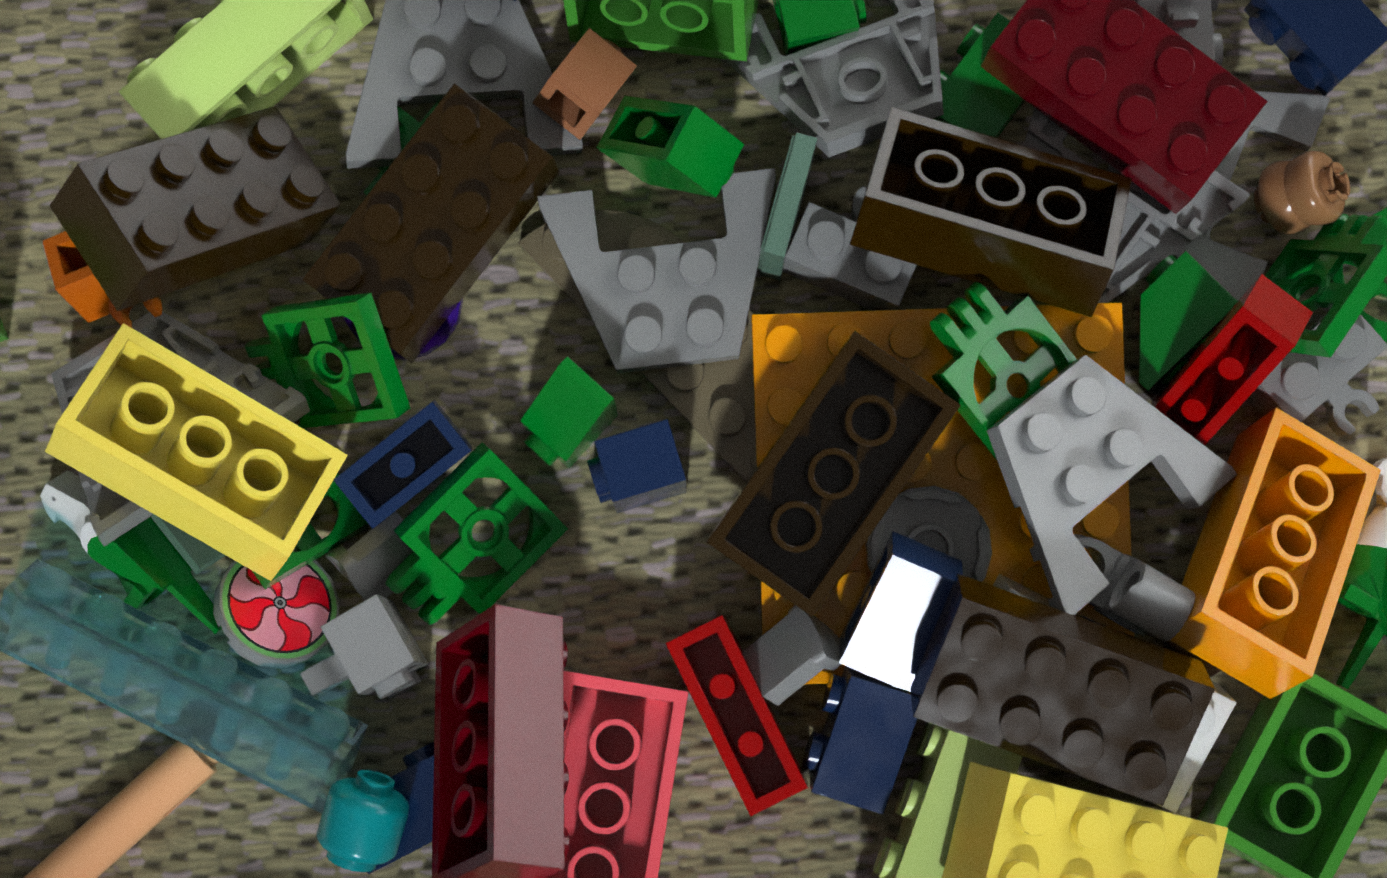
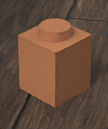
M589 28L553 72L532 103L581 140L637 65L624 56L616 44L603 39Z

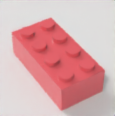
M563 671L564 701L568 707V722L564 731V763L569 772L568 787L564 795V827H566L569 834V849L565 858V869L546 878H658L688 691Z

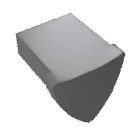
M396 511L369 531L348 550L342 545H338L326 555L328 560L353 585L365 601L376 594L387 598L393 593L386 586V579L413 552L393 531L403 521Z
M796 605L788 611L787 616L742 652L762 696L776 706H779L823 669L835 670L842 665L839 663L840 638L816 616H810Z

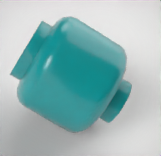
M360 770L357 772L356 778H343L331 785L316 835L321 846L327 850L326 857L329 861L351 871L371 872L375 870L377 864H384L396 856L408 818L410 805L406 798L394 789L395 781L391 777L377 771Z

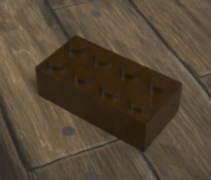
M454 83L302 280L326 299L372 293L389 346L410 363H413L425 345L428 344L538 201L537 196L543 195L560 171L553 156Z
M274 106L78 163L49 206L116 310L119 311L303 246L312 241L338 210L341 203L278 108Z
M891 107L850 245L972 282H978L982 285L1022 297L1029 296L1030 299L1092 317L1114 271L1132 178Z
M854 331L707 538L706 543L813 617L961 405Z
M958 573L910 687L913 717L1161 806L1164 805L1215 691V687L1200 660Z

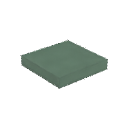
M796 132L795 136L792 135L761 245L758 266L760 276L778 281L781 280L786 253L791 244L812 169L817 143L816 137Z

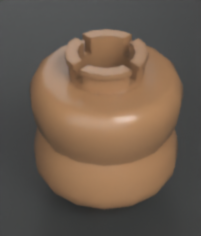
M1306 151L1295 157L1292 161L1273 162L1260 174L1258 187L1254 192L1255 208L1257 213L1263 211L1260 218L1265 223H1270L1275 230L1285 235L1301 233L1311 225L1331 224L1342 215L1345 200L1350 195L1347 173L1340 175L1344 170L1343 166L1338 162H1333L1329 156L1321 151Z

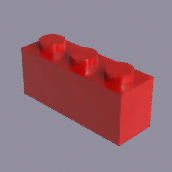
M1261 274L1156 395L1151 405L1203 445H1206L1296 346L1313 312Z
M721 615L665 643L749 815L752 816L807 789L808 781L767 699L762 696L742 653L743 650L726 616Z

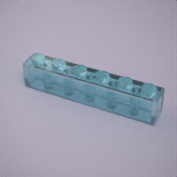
M36 559L4 589L0 603L1 652L321 814L331 785L338 780L348 778L368 725L347 715L339 708L330 706L290 686L285 681L274 678L234 658L229 653L218 650L178 630L175 626L162 622L123 602L118 597L107 594L67 574L64 570L51 566L39 559Z

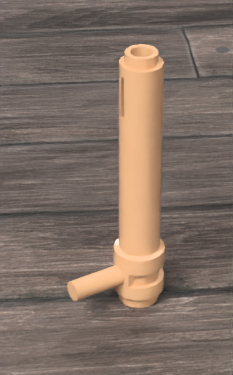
M199 731L190 738L183 735L23 878H98L217 772L215 764L223 758L220 752Z

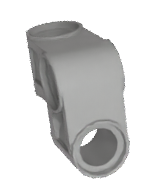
M1074 534L1081 545L1089 550L1092 560L1110 583L1089 602V604L1094 606L1093 609L1142 637L1148 635L1163 642L1171 640L1188 619L1195 602V593L1150 565L1130 555L1123 554L1100 540Z

